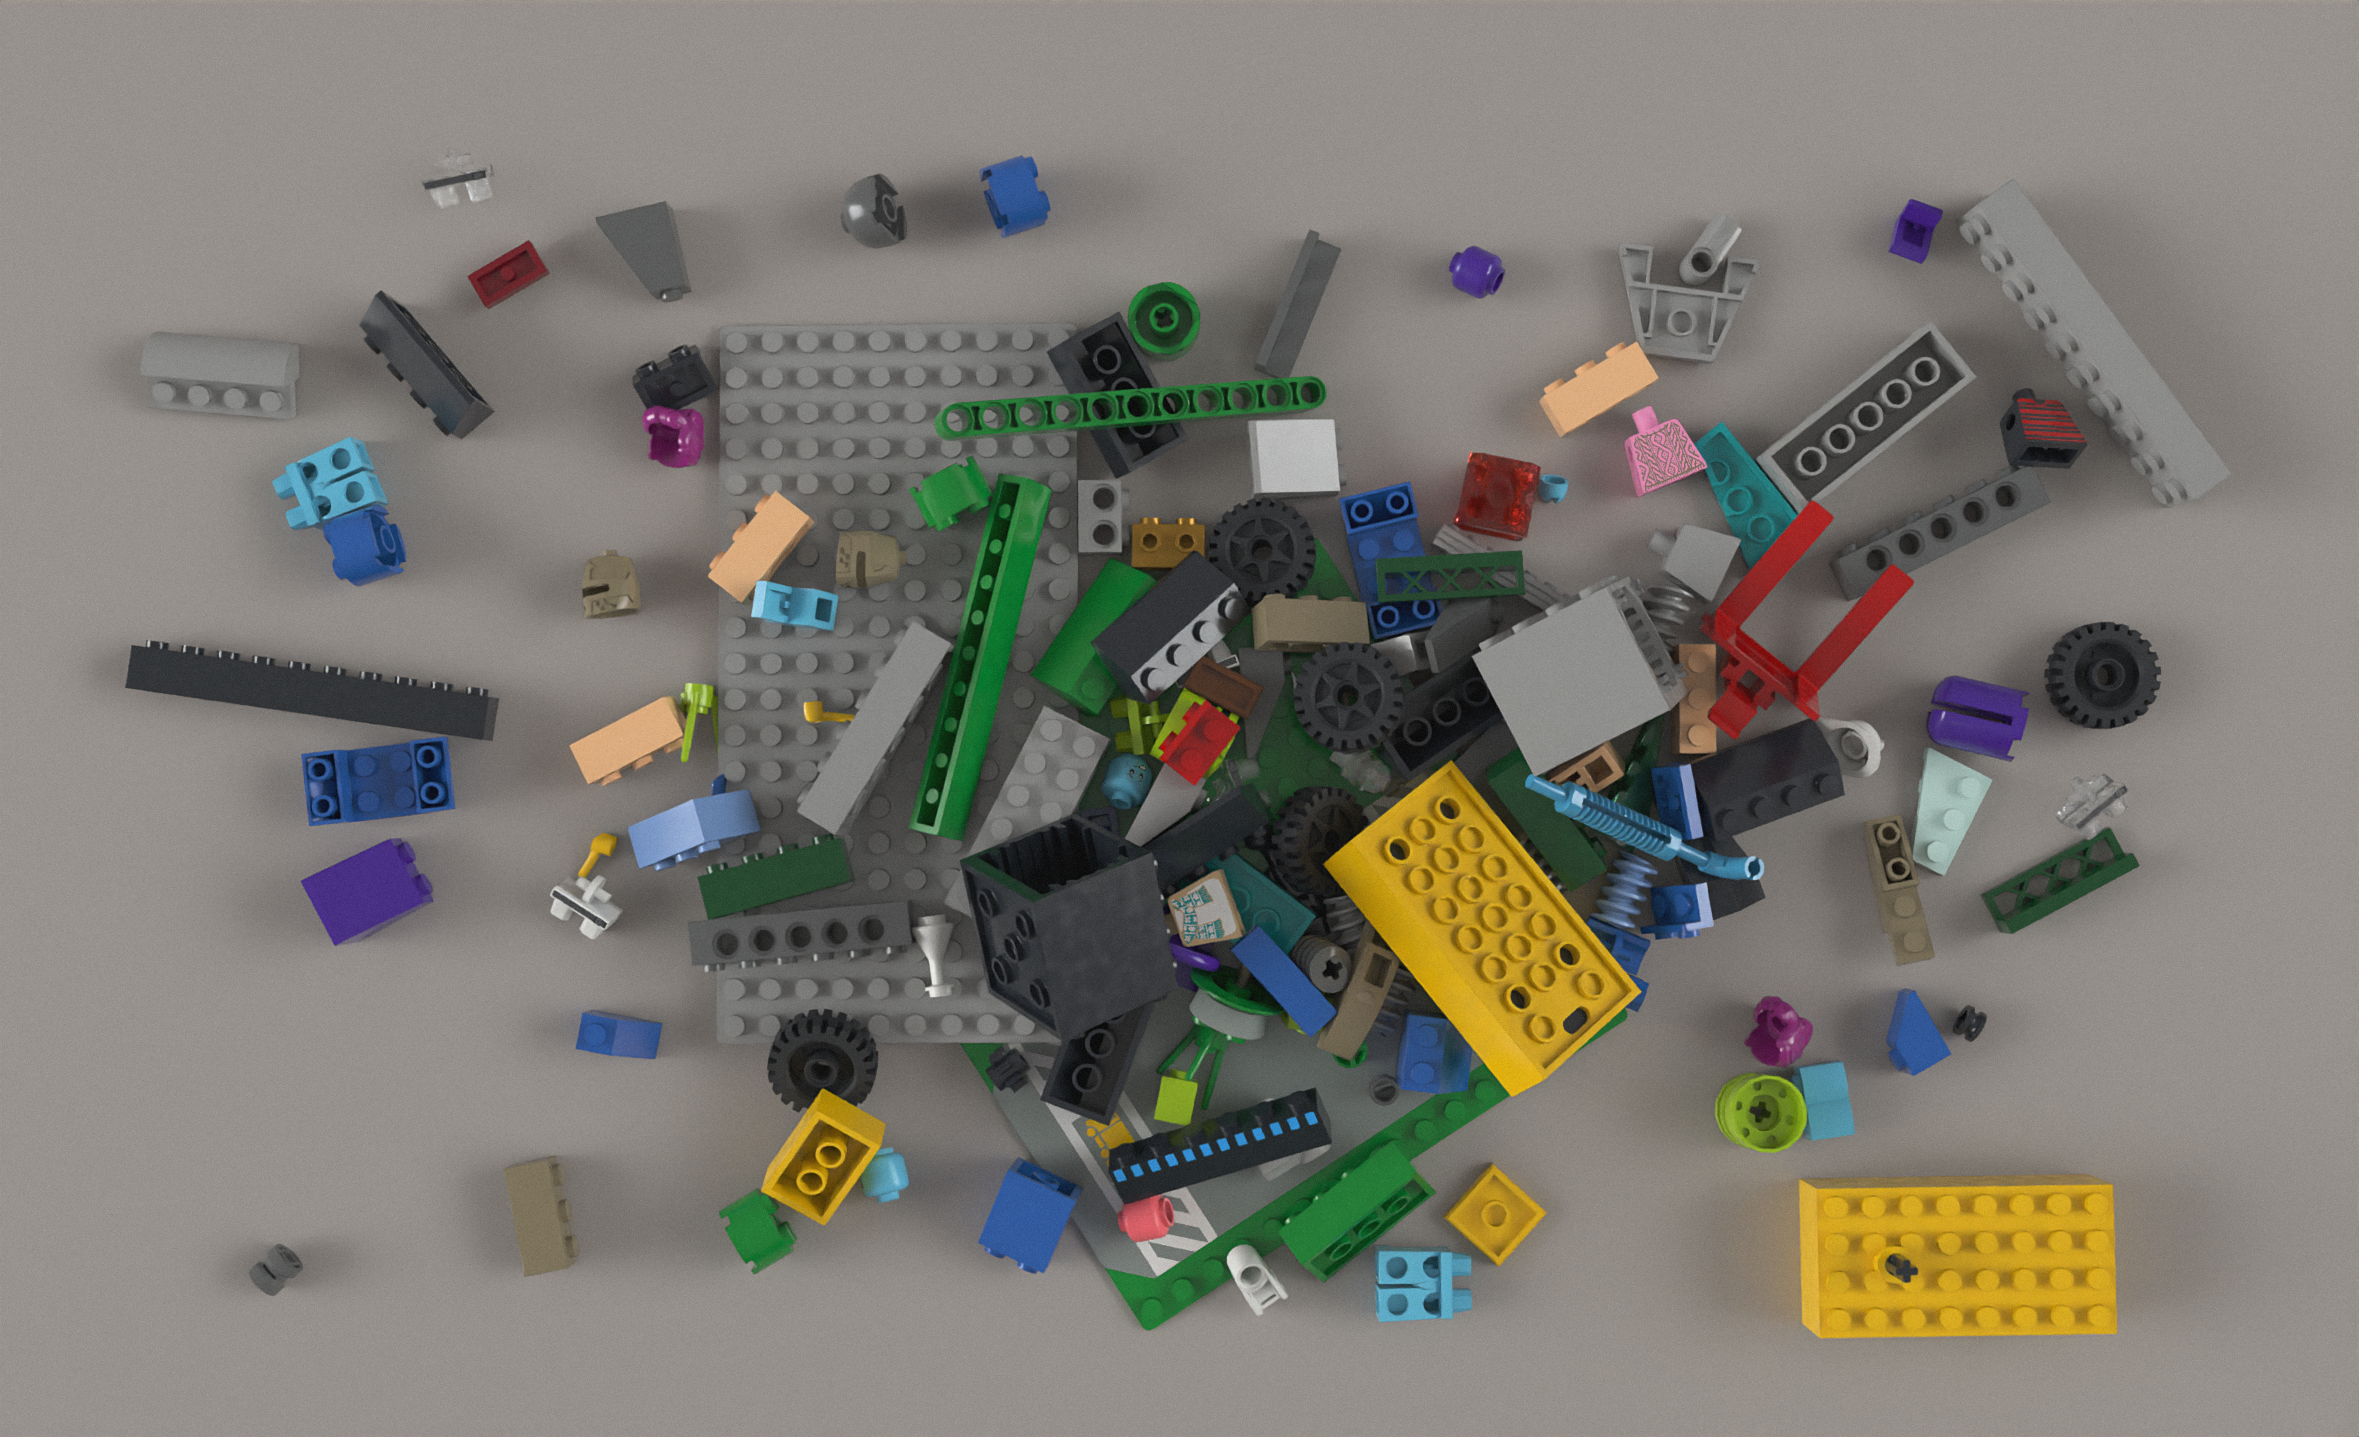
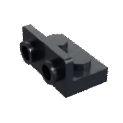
M686 344L676 347L667 354L669 358L657 364L655 361H649L635 370L637 374L632 377L633 386L646 409L653 406H662L677 411L718 390V386L704 363L696 344L689 348Z

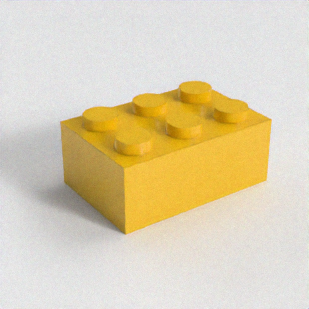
M822 1089L767 1168L761 1192L825 1226L881 1147L886 1123L831 1092Z

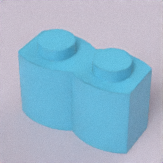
M1834 1060L1794 1066L1795 1075H1791L1789 1080L1802 1094L1807 1107V1121L1803 1130L1806 1139L1814 1141L1854 1135V1120L1843 1062Z

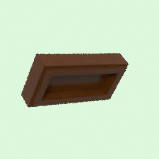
M1202 656L1193 665L1183 684L1184 688L1246 720L1249 719L1265 688L1205 656Z

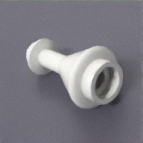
M945 914L916 918L917 927L912 928V934L929 960L932 985L926 987L925 991H929L930 998L952 995L951 987H954V984L946 982L944 956L954 924L946 923Z

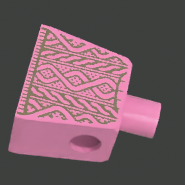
M1652 406L1645 407L1631 414L1639 433L1629 437L1624 441L1638 498L1707 468L1703 457L1676 418L1659 424Z

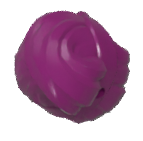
M653 406L645 410L642 416V427L646 433L652 434L649 442L650 452L648 453V458L650 460H657L660 464L671 468L695 466L701 458V452L704 449V420L702 415L692 408L676 411L668 407Z
M1763 997L1757 1003L1753 1013L1754 1020L1758 1023V1026L1750 1032L1749 1037L1744 1040V1044L1747 1047H1751L1752 1055L1761 1063L1785 1068L1801 1058L1805 1047L1813 1035V1026L1804 1017H1799L1794 1008L1781 1000L1780 997Z

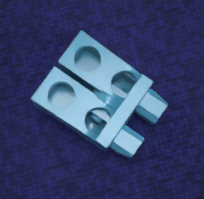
M353 437L337 442L303 458L297 463L294 462L284 466L287 473L272 481L280 499L286 500L295 495L297 496L300 506L286 512L288 523L291 529L303 530L311 527L322 530L324 525L331 523L334 518L373 505L383 507L389 504L377 475L371 473L375 469L364 442Z
M1375 1245V1278L1377 1280L1375 1282L1376 1316L1379 1322L1438 1318L1453 1319V1313L1472 1310L1471 1290L1469 1288H1452V1276H1471V1257L1469 1254L1451 1252L1447 1246L1390 1247L1389 1245Z

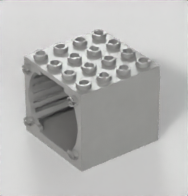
M1616 574L1480 643L1479 646L1482 651L1472 656L1534 777L1671 710L1689 693L1682 678L1688 676V672L1686 669L1681 671L1685 667L1682 662L1675 665L1639 597L1640 594L1645 593L1643 586L1637 588V586L1641 585L1639 579L1631 582L1629 576L1621 580L1618 579Z

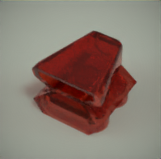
M1470 452L1459 508L1452 524L1463 531L1511 541H1522L1523 537L1527 538L1541 467L1530 462L1486 453Z

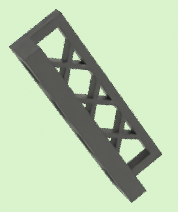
M1309 229L1255 362L1254 370L1273 378L1290 377L1341 252V248L1318 240L1320 233Z

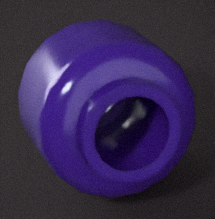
M1474 245L1468 247L1463 253L1457 252L1449 266V272L1453 273V286L1478 299H1483L1489 294L1494 295L1501 286L1505 275L1502 261L1497 255Z

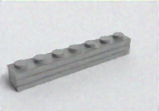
M1451 523L1449 525L1443 524L1431 543L1433 547L1447 555L1498 552L1489 546L1487 549L1480 546V541L1471 535H1468V537L1459 533L1461 529ZM1529 570L1524 572L1525 595L1516 596L1540 612L1572 597L1566 593L1564 595L1556 592L1557 588L1549 582L1545 581L1543 584L1536 580L1538 576ZM1498 571L1491 576V579L1502 588L1516 587L1515 571Z

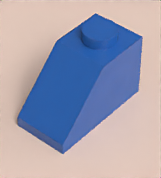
M1906 988L1899 991L1886 1042L1891 1051L1887 1052V1055L1898 1071L1903 1070L1904 1073L1915 1076L1950 1056L1951 1052L1916 991Z
M590 1010L582 1013L575 1049L609 1056L656 1059L663 1023Z

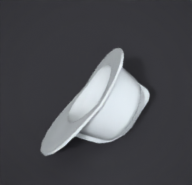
M1827 717L1818 718L1815 723L1838 759L1841 774L1855 778H1865L1871 776L1878 769L1881 760L1880 751L1884 748V741L1880 739L1877 731L1870 724L1861 720L1843 721Z

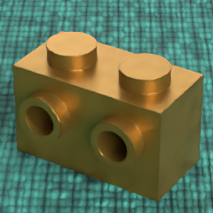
M1140 518V524H1132V568L1137 570L1171 571L1193 550L1198 551L1204 556L1205 525H1198V519L1177 518L1176 524H1162L1161 518Z

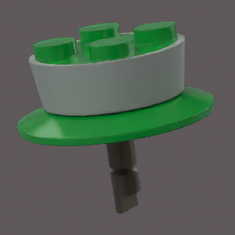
M1242 963L1239 970L1221 965L1217 971L1213 972L1195 967L1190 972L1191 979L1199 987L1189 1005L1190 1011L1193 1014L1192 1020L1200 1026L1213 1028L1224 1033V1036L1232 1042L1244 1044L1246 1039L1262 1038L1265 1034L1268 1017L1285 1012Z

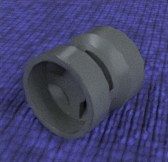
M282 1244L275 1245L268 1252V1258L264 1262L256 1263L249 1270L250 1278L254 1284L270 1296L277 1295L284 1288L285 1281L288 1278H294L303 1270L302 1262L298 1256Z

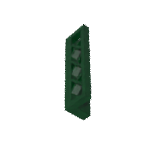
M1522 550L1376 559L1374 563L1375 579L1377 578L1378 604L1525 595ZM1498 571H1515L1516 587L1502 588L1491 579V576ZM1477 573L1483 579L1472 590H1465L1454 581L1459 574ZM1440 575L1447 581L1437 592H1428L1418 583L1422 576ZM1404 577L1410 583L1401 594H1386L1385 578ZM1486 582L1493 587L1490 589H1481ZM1449 585L1456 589L1455 591H1444ZM1413 586H1414L1418 591H1420V593H1408V592L1412 589Z
M2105 827L1980 895L2000 932L2014 934L2140 865L2133 853L2123 852L2111 828ZM2105 839L2114 856L2103 862L2089 859L2093 845ZM2084 849L2083 856L2076 855V853ZM2067 858L2081 861L2077 876L2071 879L2058 876L2061 863ZM2088 863H2089V864H2092V865H2096V866H2094V867H2092V868L2086 870ZM2052 867L2051 873L2044 872V870ZM2037 874L2049 878L2046 891L2040 896L2026 893L2030 878ZM2056 880L2064 882L2055 887ZM2021 883L2019 890L2012 888ZM2005 891L2017 894L2014 909L2002 915L1994 897ZM2025 897L2032 899L2023 904Z

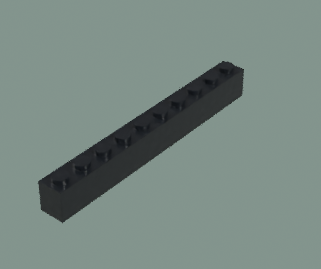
M146 640L145 647L131 646L125 688L493 741L499 698L488 697V689L466 687V693L452 692L453 684L431 681L430 688L417 686L418 679L395 676L394 683L381 681L382 674L360 671L359 678L346 676L347 669L324 666L323 673L310 671L311 664L289 661L288 668L275 666V658L253 655L252 662L239 661L240 653L217 650V657L204 656L205 648L182 645L181 652L168 650L169 643Z

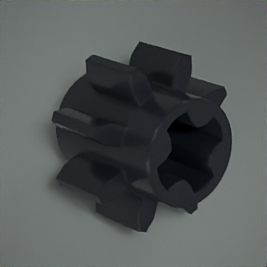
M1001 1046L988 1056L990 1058L989 1062L992 1065L986 1069V1072L1000 1091L1010 1087L1015 1093L1028 1083L1025 1073L1031 1070V1067L1017 1048L1006 1051Z

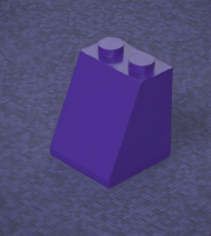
M390 838L301 880L334 946L360 942L434 902L430 894L433 892L432 885L423 873L419 874L413 862L416 860L415 853L406 841L403 842L401 838Z

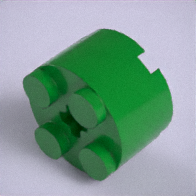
M1161 282L1142 288L1135 295L1128 310V327L1142 354L1154 360L1171 362L1184 356L1195 345L1200 332V312L1193 295L1187 289L1176 283ZM1166 315L1170 316L1171 326L1158 327L1157 318L1164 319Z
M974 456L965 458L968 463L965 467L962 464L958 465L956 462L920 482L924 489L919 491L918 487L915 486L909 489L930 529L936 527L938 532H942L960 522L957 515L967 510L970 514H976L991 506L989 498L994 493Z
M759 1188L719 1211L721 1219L728 1216L730 1225L725 1227V1230L745 1264L750 1261L754 1262L755 1265L751 1269L754 1275L794 1252L793 1244L798 1239L788 1221L781 1223L775 1212L780 1208L776 1199L762 1193Z

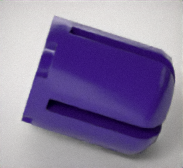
M1957 675L1948 676L1935 688L1930 704L2002 723L1933 709L1932 712H1928L1926 720L1929 737L1939 745L2011 762L2014 757L2009 756L2008 753L2013 740H2022L2029 708L2021 707L2022 697L2028 696L2030 693Z

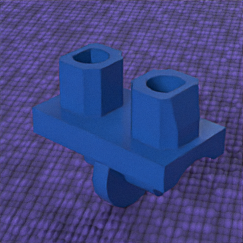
M1589 916L1586 925L1624 971L1637 975L1642 959L1651 944L1650 940Z

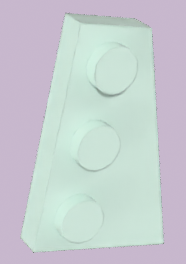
M1924 747L1922 759L1924 760L1922 779L1919 780V800L1917 814L1914 816L1910 849L1914 863L1940 876H1944L1992 779L1930 747Z

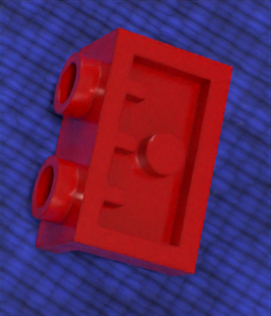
M1207 700L1202 705L1195 701L1182 717V720L1187 723L1178 735L1171 731L1159 746V749L1164 752L1159 759L1194 786L1241 728Z

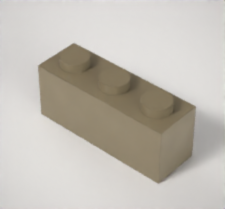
M1270 594L1265 596L1262 601L1251 609L1255 651L1316 653L1319 651L1321 653L1326 650L1325 647L1332 644L1339 646L1340 642H1348L1349 644L1357 642L1363 643L1365 646L1370 644L1366 602L1352 601L1351 597L1319 600L1318 596L1306 595L1298 599H1285L1283 594Z
M555 1155L516 1163L506 1167L504 1173L524 1277L569 1268L576 1262L575 1257H578L579 1247L576 1236L570 1233L568 1221L572 1219V1210L569 1200H564L561 1185L565 1184V1173L562 1164H557Z

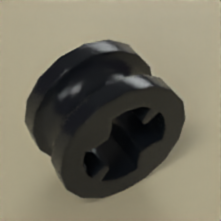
M1967 1005L1958 1015L1953 1026V1033L1956 1035L1964 1034L1965 1040L1969 1042L1974 1041L1985 1026L1987 1014L1983 1012L1976 1013L1975 1007Z

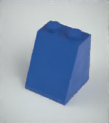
M1404 1009L1395 1080L1399 1087L1403 1090L1435 1094L1467 1091L1472 1047L1445 1014Z
M1018 1157L1005 1175L978 1243L984 1245V1250L992 1256L998 1258L1007 1256L1018 1261L1017 1266L1024 1271L1037 1274L1039 1271L1044 1274L1084 1187Z

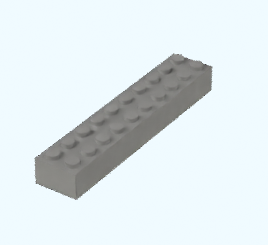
M2014 179L1956 220L1960 225L1959 230L1963 238L1968 243L1974 244L1981 253L1983 265L1988 271L1995 272L2001 280L2005 295L2011 301L2017 302L2024 311L2023 317L2028 326L2035 331L2038 330L2046 341L2045 348L2053 358L2059 359L2066 368L2068 380L2073 386L2080 388L2089 399L2087 403L2090 410L2096 416L2103 418L2110 428L2109 434L2116 444L2126 449L2131 456L2130 462L2133 468L2139 474L2146 476L2153 486L2152 493L2159 502L2171 508L2197 500L2232 474Z

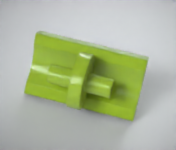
M1125 695L1111 699L1110 706L1113 717H1129L1130 731L1116 733L1117 751L1133 752L1134 755L1150 754L1155 744L1154 738H1158L1162 730V723L1166 722L1170 714H1160L1159 701H1153L1149 705L1128 699Z

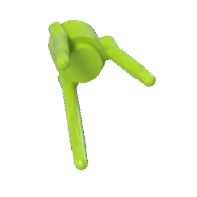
M685 683V692L680 694L679 707L684 716L685 713H688L681 754V762L683 763L688 761L696 715H707L708 708L711 709L718 754V696H713L714 686Z

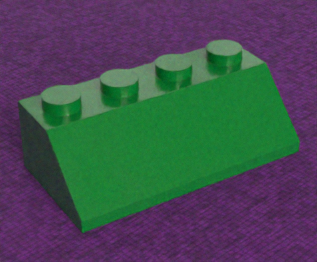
M1109 558L1029 676L1085 716L1097 715L1118 684L1090 642L1158 581L1144 572Z
M1391 1140L1387 1144L1383 1143L1373 1149L1370 1153V1158L1360 1166L1348 1169L1342 1175L1341 1181L1334 1187L1317 1194L1313 1199V1203L1304 1211L1291 1215L1285 1221V1226L1278 1233L1300 1264L1325 1283L1432 1197L1436 1191L1399 1146Z

